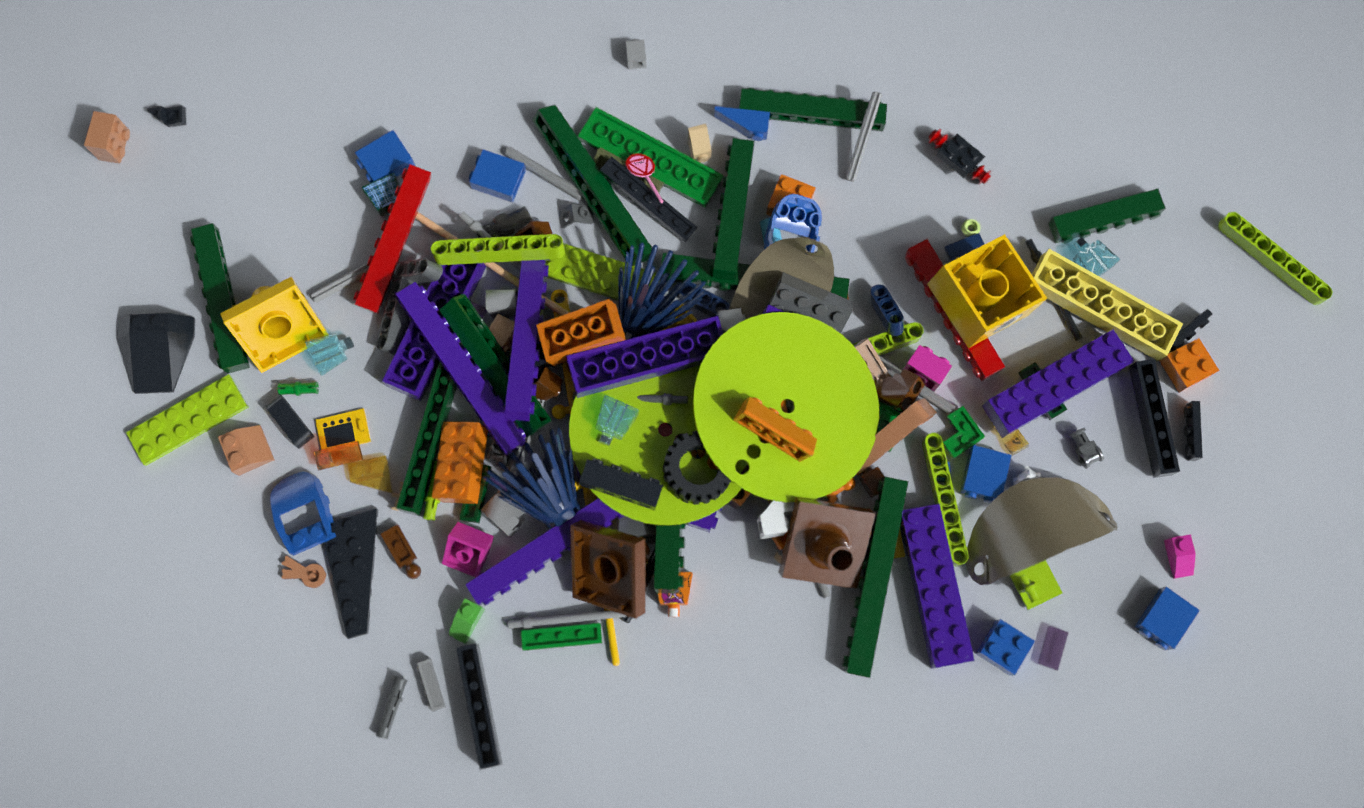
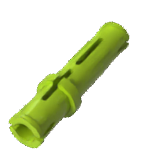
M434 461L428 496L425 497L426 506L423 519L431 521L435 520L437 505L440 504V501L432 498L437 461Z

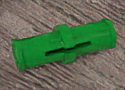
M295 381V383H278V388H280L277 389L278 395L295 394L296 396H301L302 394L319 393V389H317L319 388L318 382L301 383V381Z

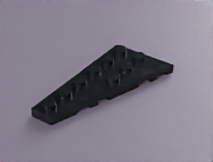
M378 509L333 521L330 523L332 533L336 534V537L324 542L347 639L369 634L370 599L372 596L371 587L374 573Z

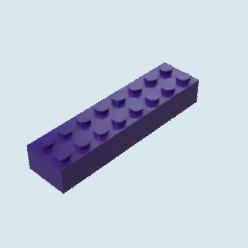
M484 263L441 265L443 272L440 279L431 282L426 291L428 294L426 297L429 302L433 301L437 306V313L440 318L443 315L439 310L453 297L465 294L469 301L471 300L486 269ZM412 321L382 382L386 387L421 401L437 370L439 360ZM449 325V327H447V328L449 329V331H450L451 333H453L454 331L452 330V328H451L450 325Z
M715 316L568 355L567 364L577 398L701 365L712 345L723 335L719 317Z
M1113 329L990 398L982 405V408L1001 438H1004L1132 364L1134 359Z
M940 504L903 510L900 528L931 669L975 661Z

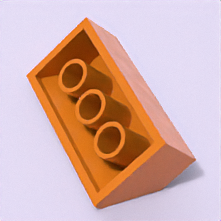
M748 397L744 400L733 421L799 462L813 456L817 438L813 437L809 430L797 427L793 420L785 419L779 415L777 410L762 405V401L758 398Z

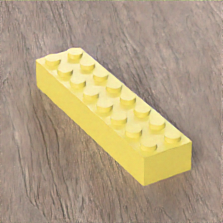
M1048 249L1041 256L1032 273L1047 299L1106 332L1114 329L1120 340L1157 361L1168 355L1183 325L1180 321L1051 249Z

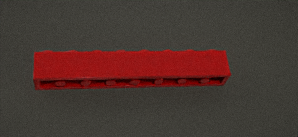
M412 164L409 165L408 169H404L401 176L404 179L401 186H397L394 195L397 198L395 203L391 202L388 209L390 216L388 221L384 220L381 227L383 234L375 242L374 248H376L374 256L370 255L367 266L370 267L368 272H364L360 281L362 283L361 290H357L354 295L353 301H356L355 305L375 314L379 313L395 267L399 262L431 180V172Z
M928 239L908 248L905 254L907 264L913 267L916 279L922 282L925 287V294L928 298L931 297L936 312L941 314L944 319L945 327L948 330L950 329L954 335V342L957 346L960 345L965 360L971 363L974 375L980 378L982 382L1001 372L1005 365L989 339L987 338L968 348L927 285L944 266Z

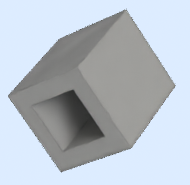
M632 39L626 41L628 70L647 68L644 40Z

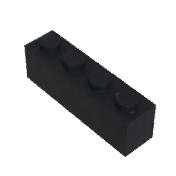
M593 458L591 461L587 459L579 481L580 486L655 511L663 488L659 480L654 478L647 480L641 478V474L630 471V473L622 471V468L619 466L611 465L609 467L603 465L604 462Z

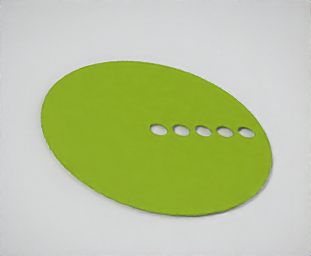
M773 312L750 317L727 330L712 345L696 377L693 398L694 417L706 452L725 476L742 489L756 496L789 503L795 502L796 497L814 500L838 490L857 474L873 448L879 424V403L871 372L851 342L834 328L817 319L796 313ZM748 397L758 398L762 401V405L777 410L779 415L785 419L793 420L797 427L809 430L813 434L812 436L817 438L813 456L799 462L772 444L762 443L756 434L733 421L744 400ZM784 399H789L794 403L793 412L785 413L782 411L781 402ZM755 444L760 448L761 454L757 459H752L747 455L749 445ZM738 460H745L749 464V471L746 474H739L736 471L735 464Z
M701 365L584 397H575L570 415L569 437L573 458L581 476L587 459L592 461L595 458L603 461V465L609 467L616 465L621 467L624 472H637L641 474V478L647 480L654 478L663 485L655 511L591 489L611 509L628 518L648 524H685L709 516L721 509L742 489L731 481L724 493L716 500L712 499L707 504L700 502L699 505H693L692 501L685 503L683 498H676L673 490L669 491L667 488L668 483L663 478L664 459L669 447L673 445L675 437L678 434L688 433V435H691L692 431H698L694 417L693 398L696 377ZM670 393L673 396H688V404L673 403L672 405H664L663 403L645 402L639 400L637 396ZM662 423H668L672 426L673 432L670 436L663 437L659 434L658 428ZM603 435L611 439L608 446L600 443ZM755 444L749 445L747 455L752 459H757L759 447ZM691 451L685 453L680 459L682 475L687 481L696 485H704L714 480L718 469L713 470L709 468L707 460L710 456L706 451L705 455L700 459L694 458L691 455ZM738 460L735 468L741 474L746 465L749 466V464L745 460Z

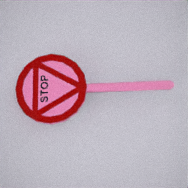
M644 154L629 156L626 160L627 170L635 176L645 177L659 202L663 203V199L649 178L655 169L654 161Z

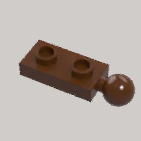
M397 524L381 533V536L398 567L406 566V576L409 579H417L421 575V568L419 565L413 564V561L418 558L401 527Z

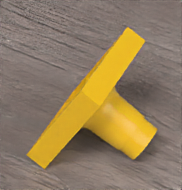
M292 276L272 287L262 286L257 288L252 293L251 298L220 313L224 324L261 373L330 337L326 327Z

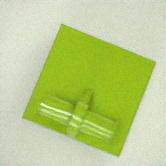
M1046 560L1010 575L1027 610L1063 594Z

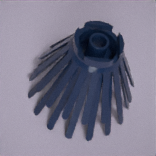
M641 243L639 246L631 284L633 245L630 247V254L626 253L624 285L623 269L620 267L618 275L619 317L624 335L627 332L632 334L630 339L659 332L686 318V316L693 312L689 311L681 316L679 315L701 301V297L707 293V291L700 293L673 312L701 289L706 282L702 281L689 293L673 301L698 275L699 271L695 270L682 284L680 282L676 283L664 297L667 290L687 264V260L683 259L670 278L669 273H665L661 278L673 255V251L669 250L649 287L655 271V266H652L658 249L656 244L652 247L637 293L636 288L642 266L641 259L644 243Z
M559 427L557 428L556 436L553 429L549 431L555 457L550 443L545 444L543 436L541 434L538 435V440L545 456L543 464L538 454L533 452L528 442H525L524 448L536 469L531 466L528 471L514 452L509 454L530 485L521 476L516 477L502 462H497L496 465L503 471L502 475L519 491L491 470H487V473L492 476L491 478L483 476L486 482L501 491L499 494L502 496H498V498L543 522L547 529H552L550 523L554 522L556 527L571 519L576 515L573 511L575 507L578 510L581 509L576 496L572 450L570 449L568 454V449L564 447L562 431Z

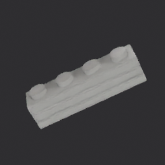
M427 659L417 663V671L422 677L420 681L422 686L424 685L425 687L424 695L426 698L428 697L429 702L427 705L429 710L434 712L445 708L432 660Z

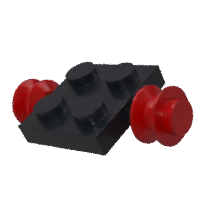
M935 129L928 138L930 139L929 144L932 142L936 144L935 149L941 148L936 153V156L963 178L970 172H974L972 180L977 178L979 180L978 185L981 183L985 185L992 177L990 175L991 170L986 172L984 170L985 165L979 167L978 165L986 156L958 133L951 140L947 141L948 134L942 135V129L938 131Z

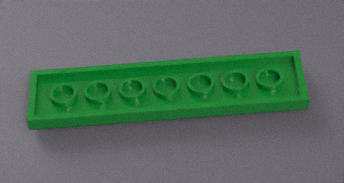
M598 107L594 109L578 135L580 141L597 150L603 148L624 161L633 154H644L650 157L655 164L654 172L651 174L652 177L663 182L667 188L705 208L724 176Z

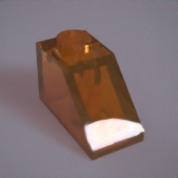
M359 441L314 451L318 470L363 460Z

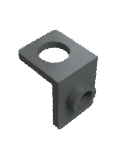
M571 203L559 212L561 227L564 229L574 222L594 223L593 213L589 206ZM566 212L569 213V219L567 222L565 221Z

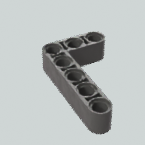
M425 258L402 261L397 264L376 346L379 350L395 355L406 333L409 316L396 299V293L414 282L418 284L439 280L443 272L441 265Z

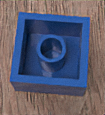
M998 619L993 623L975 654L1007 675L1013 676L1016 675L1035 640L1002 619Z

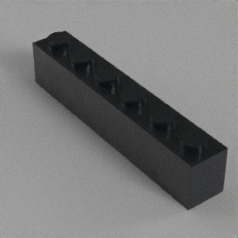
M1155 359L1136 361L1129 366L1152 475L1153 478L1172 476L1180 472L1156 362Z
M475 643L458 647L456 651L479 769L502 765L503 762L480 646Z

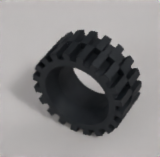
M692 431L691 435L685 433L680 439L677 438L673 445L669 447L663 464V478L668 483L667 488L669 491L673 490L676 498H683L685 503L692 501L693 505H699L700 502L707 504L712 499L716 500L727 489L731 480L719 468L715 479L704 485L693 484L684 478L680 470V459L691 450L700 449L706 451L698 431Z

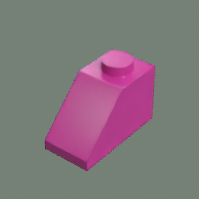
M1191 534L1164 540L1173 579L1194 575L1196 552Z

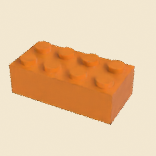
M609 299L536 325L546 362L554 366L566 362L568 355L626 340L616 304Z
M443 422L432 493L433 499L443 503L478 504L488 434L485 426L478 422Z

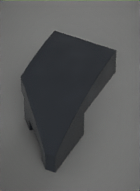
M182 105L170 108L157 106L147 109L149 113L168 127L186 125V108Z

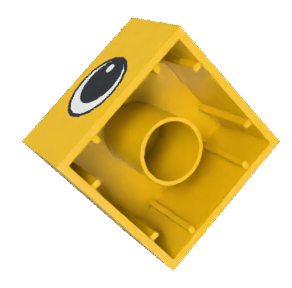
M1005 234L944 265L927 284L968 348L1029 316L1047 300L1044 292Z

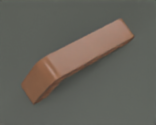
M925 398L913 403L875 435L876 439L864 465L857 472V475H860L862 471L870 467L915 428L927 422L937 413Z

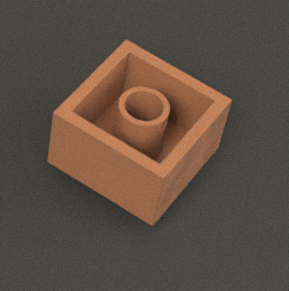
M94 111L84 146L98 160L120 164L125 156V145L130 138V130L116 115Z

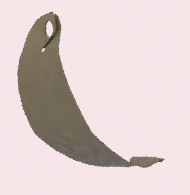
M807 237L788 238L774 242L762 251L749 266L736 289L729 310L741 308L742 315L744 314L746 319L761 315L768 306V302L783 272L831 292L834 279V264L831 251L827 245ZM813 244L818 249L812 253L805 248L807 245Z
M1048 477L1025 480L1001 493L979 516L967 546L969 558L966 562V568L973 581L979 585H990L1003 577L1045 561L1068 549L1095 540L1114 530L1117 531V523L1104 502L1097 495L1076 482L1063 478ZM1101 512L1107 514L1110 520H1108ZM981 562L984 564L985 570L983 574L977 575L974 568Z

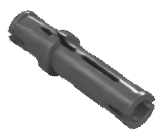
M395 676L391 692L387 695L388 701L375 736L383 739L389 738L388 736L399 703L403 701L402 695L408 681L407 679Z

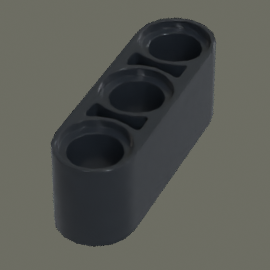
M282 395L265 406L298 449L314 438L312 432Z

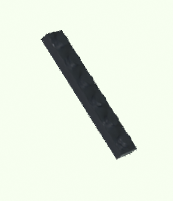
M613 157L600 169V173L683 242L686 243L698 227L667 201L663 199V203H660L650 187L631 174L627 168Z

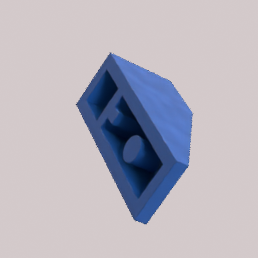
M715 106L714 118L747 138H752L755 141L767 140L770 112Z

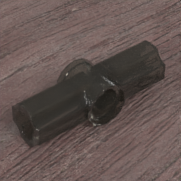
M524 206L512 213L496 216L491 223L482 226V228L492 237H509L516 229L529 224L532 219L527 208Z

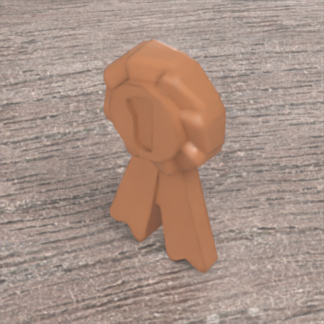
M285 556V561L281 563L292 569H282V579H302L304 585L310 588H318L325 583L327 574L321 565L310 564L304 567L289 556Z

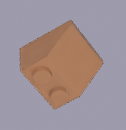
M261 425L235 429L218 437L231 472L238 476L275 460Z

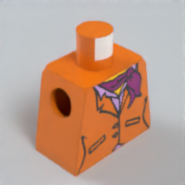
M681 572V576H684V588H681L680 594L658 593L660 605L668 606V617H680V606L688 605L693 572Z

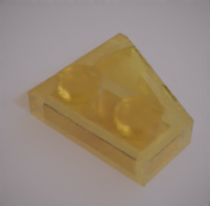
M387 456L347 463L351 483L393 493Z

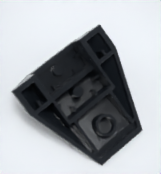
M172 313L130 314L118 320L117 339L135 394L173 393L175 391L195 337L194 317Z

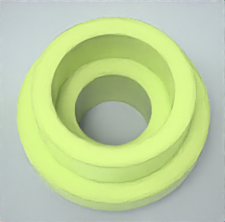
M968 219L962 224V233L967 237L980 232V224L974 219ZM967 227H972L973 231H969Z

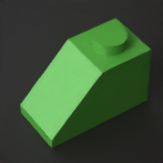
M465 598L454 617L448 635L466 644L485 609Z

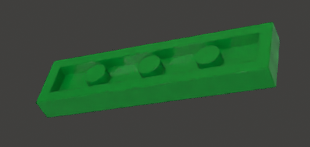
M601 623L522 630V651L602 644Z

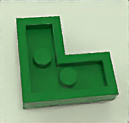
M964 406L946 417L957 432L943 442L945 449L952 459L985 438V435Z

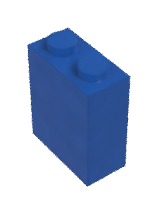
M394 130L355 152L358 157L356 162L361 170L366 169L368 173L365 176L370 183L392 173H395L397 177L403 173L405 168L408 169L410 164L416 166Z
M483 149L481 155L477 156L475 161L476 167L474 171L470 172L468 178L471 188L513 203L526 173L525 163Z
M973 445L969 450L960 493H964L965 497L976 499V497L982 498L984 502L990 504L1004 492L1012 455Z
M1167 586L1159 588L1135 627L1139 629V633L1142 636L1156 641L1155 644L1159 648L1172 650L1176 648L1200 610Z

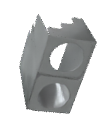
M486 290L485 308L493 319L496 318L497 314L510 319L509 317H514V314H516L515 297H518L517 290Z
M498 490L481 509V512L511 538L523 525L525 518L522 514L524 512L498 498V496H502L499 494L501 491Z

